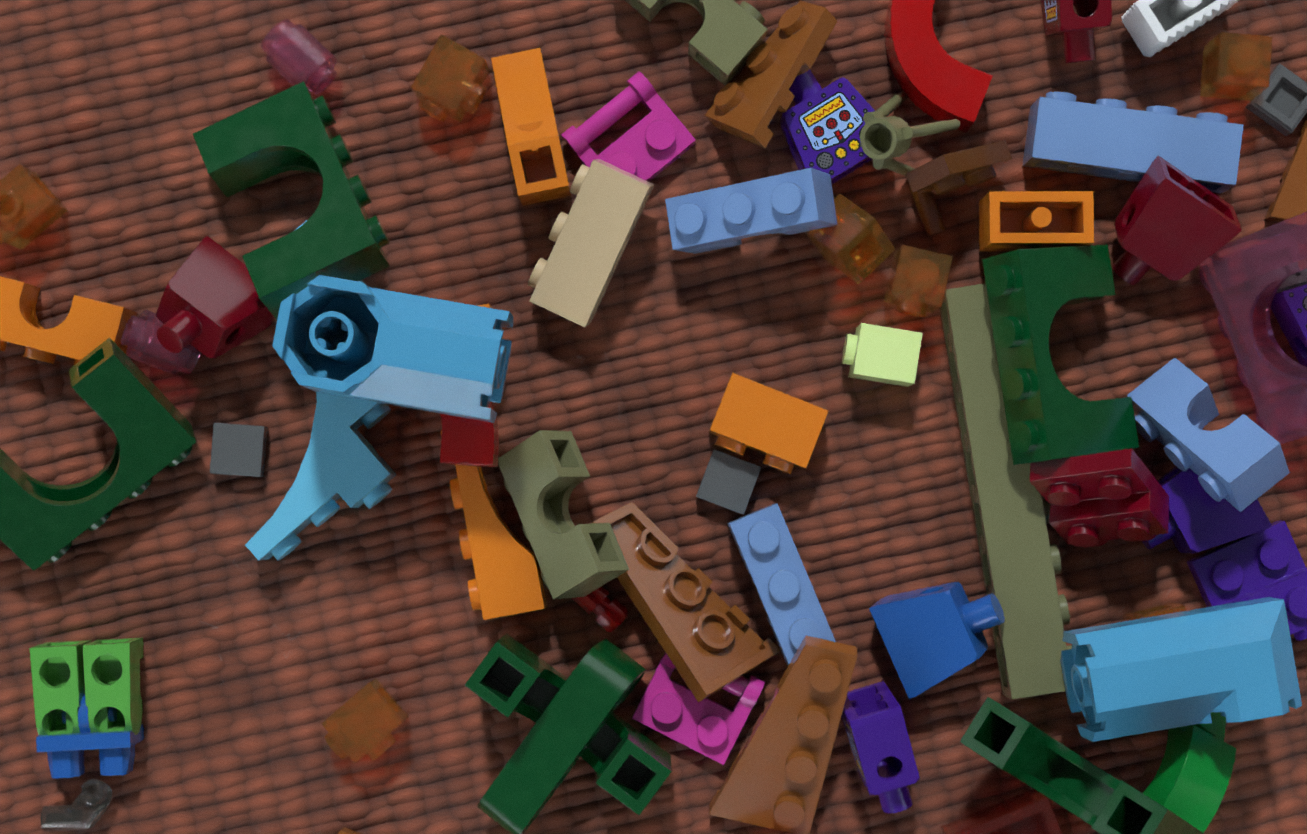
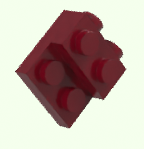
M1132 448L1031 463L1030 483L1050 504L1049 524L1068 545L1098 547L1104 545L1109 540L1149 541L1159 534H1168L1169 495Z

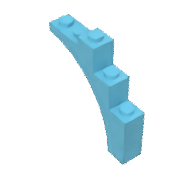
M316 392L317 403L310 443L297 477L274 515L245 544L258 561L270 559L272 556L279 561L287 556L302 542L297 534L311 522L316 527H319L340 509V506L336 503L340 497L350 508H359L365 504L370 509L392 491L388 482L397 474L358 431V428L363 424L367 429H370L380 422L391 411L387 404Z

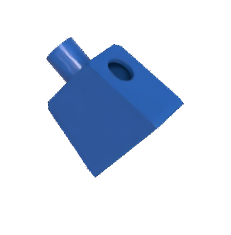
M959 582L888 595L869 608L909 699L918 696L979 659L988 649V643L983 631L1005 622L1003 609L994 594H989L969 602Z

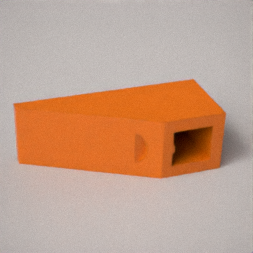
M541 48L491 58L518 197L522 206L572 196Z

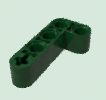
M606 638L592 647L560 688L486 791L477 807L509 833L524 834L610 715L625 701L647 669Z

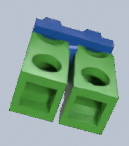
M143 637L103 639L93 642L91 640L46 642L29 648L35 721L39 735L36 737L37 752H47L51 777L58 779L83 775L85 773L84 750L99 749L100 775H126L133 771L135 745L144 740V726L141 724L143 708L140 694V659L143 658Z

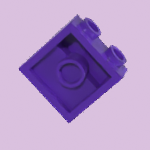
M1278 520L1271 523L1272 527L1233 540L1187 561L1207 607L1265 597L1284 599L1290 635L1293 634L1296 641L1307 639V567L1285 521Z

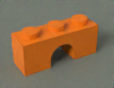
M0 276V351L5 352L9 342L26 347L23 357L54 364L56 356L61 355L75 359V365L110 337L127 355L138 312L74 295L66 319L54 328L45 329L40 324L36 315V304L40 288Z

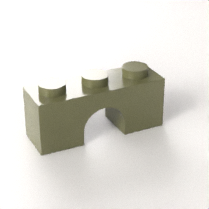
M625 0L649 22L662 8L671 3L682 2L693 6L700 13L703 25L689 41L688 55L724 85H727L746 64L750 53L762 45L766 39L768 29L762 25L765 22L764 17L757 9L745 1L738 4L734 0Z
M539 430L498 458V465L504 477V486L513 499L522 521L523 533L532 546L541 568L542 580L549 589L553 600L585 597L629 570L610 523H589L575 526L570 518L568 510L570 495L578 484L590 477L571 431Z

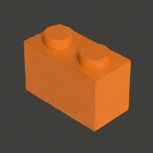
M1093 191L988 192L979 201V252H1010L1017 249L1090 246L1094 243Z
M732 373L709 433L718 436L715 445L742 456L746 448L752 449L765 455L762 464L791 475L794 466L806 469L827 417L828 410Z

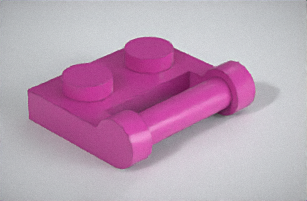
M638 71L627 80L629 85L578 128L572 125L561 134V137L583 165L590 167L593 160L601 159L649 182L695 145L696 139L657 94L648 79ZM642 102L650 113L597 155L589 144L637 104Z
M664 652L632 719L724 765L752 708L761 694L765 682L752 675L748 679L741 676L723 687V690L738 697L732 710L708 697L698 703L688 687L670 679L675 666L666 652Z

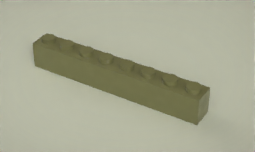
M986 284L945 289L938 295L986 595L994 594L997 597L1005 616L1003 624L992 627L1002 694L1010 699H1019L1064 692L1065 685L1060 661L1061 651L1072 649V645L1066 646V642L1062 641L1063 626L1069 625L1070 614L1065 595H1058L1055 579L1056 574H1061V559L1057 545L1049 543L1047 524H1049L1050 504L1030 483L1031 463L1013 465Z

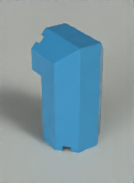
M324 275L317 276L307 283L309 286L297 294L293 293L281 301L272 346L292 371L291 374L299 385L315 392L495 422L497 412L488 408L489 402L500 403L504 392L512 340L502 339L504 332L502 327L513 329L514 317L510 311L368 287L364 282Z
M1265 597L1063 632L1062 641L1072 644V649L1061 651L1060 659L1067 702L1072 713L1082 711L1086 723L1078 724L1077 728L1081 737L1092 742L1194 724L1212 723L1211 712H1220L1221 716L1226 717V723L1280 716L1290 712L1289 707L1297 709L1302 706L1284 599Z

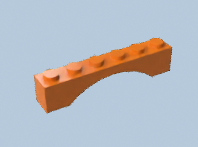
M490 304L478 305L481 307L493 308ZM455 465L458 478L450 479V490L455 510L461 508L464 510L467 528L459 530V540L464 560L472 559L476 579L468 580V591L472 609H481L483 620L545 609L547 607L541 568L535 553L518 539L501 517L489 494L482 467Z

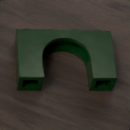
M304 81L193 133L209 175L227 198L274 175L287 171H307L323 179L321 200L307 222L295 231L242 256L259 299L276 319H278L281 301L291 294H297L309 286L307 283L319 275L360 281L390 266L382 247L390 244L388 236L377 215L371 218L368 217L364 206L372 203L371 198L360 176L350 177L346 166L354 163V160L342 136L333 137L329 126L336 124L335 117L324 96L322 95L314 99Z
M1108 245L1017 249L982 259L1013 465L1139 448L1132 397L1087 401L1076 397L1059 380L1052 365L1049 352L1050 327L1055 314L1062 305L1081 304L1116 295Z
M110 337L69 369L71 387L108 424L116 436L114 452L104 468L93 477L80 483L52 485L29 476L0 448V540L33 571L46 561L52 563L60 559L69 550L72 541L87 529L92 531L104 524L110 517L114 507L127 497L133 499L142 494L151 484L153 476L167 465L173 467L181 463L190 454L192 445L196 443L191 423Z
M506 633L494 644L465 686L507 718L512 712H517L536 723L568 678ZM614 712L581 755L597 774L596 784L638 815L642 813L672 772L671 755Z
M987 697L960 740L962 744L1000 769L1021 780L1090 824L1091 828L1100 834H1204L1164 806L1124 781L1118 780L990 697Z

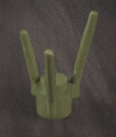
M901 91L876 111L864 114L863 120L865 125L861 130L860 144L864 153L873 159V167L875 169L886 168L907 177L906 173L914 170V168L893 158L900 157L907 152L912 138L956 130L960 127V121L953 119L908 126L907 122L900 117H887L907 99V93Z

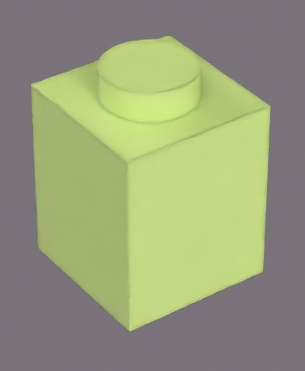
M861 323L856 327L855 335H846L842 364L850 365L848 377L905 387L915 384L923 333Z

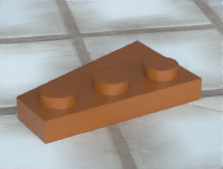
M799 1L797 5L789 8L781 16L777 29L767 41L750 53L746 66L732 83L725 85L716 94L714 104L704 116L716 128L766 148L773 136V133L768 128L769 123L777 109L779 112H786L795 97L789 88L796 76L804 74L811 69L834 29L837 20L825 7Z

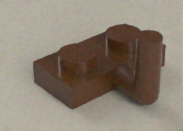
M1006 140L944 154L906 173L909 181V190L927 237L947 230L932 191L935 190L936 195H942L967 184V187H973L995 178L997 175L994 168L1012 160Z

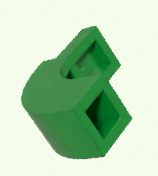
M1220 712L1210 713L1212 723L1194 724L1168 730L1167 745L1161 765L1155 777L1143 792L1144 795L1164 806L1202 833L1209 826L1221 804L1235 762L1236 748L1224 742L1226 717L1221 716Z

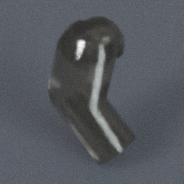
M89 779L81 785L82 791L71 805H45L41 812L42 830L86 831L92 829L111 806L112 790L110 786L100 779Z

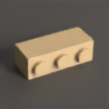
M601 159L593 160L590 167L582 164L570 188V193L576 195L569 214L561 211L551 229L549 239L556 243L548 261L540 258L528 281V286L535 288L529 301L578 325L588 326L596 314L654 184Z

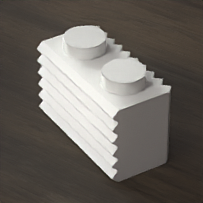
M1138 0L1121 16V19L1143 56L1151 58L1156 52H1160L1173 42H1177L1182 36L1185 37L1189 32L1194 31L1199 26H1203L1215 16H1219L1225 10H1229L1239 0Z

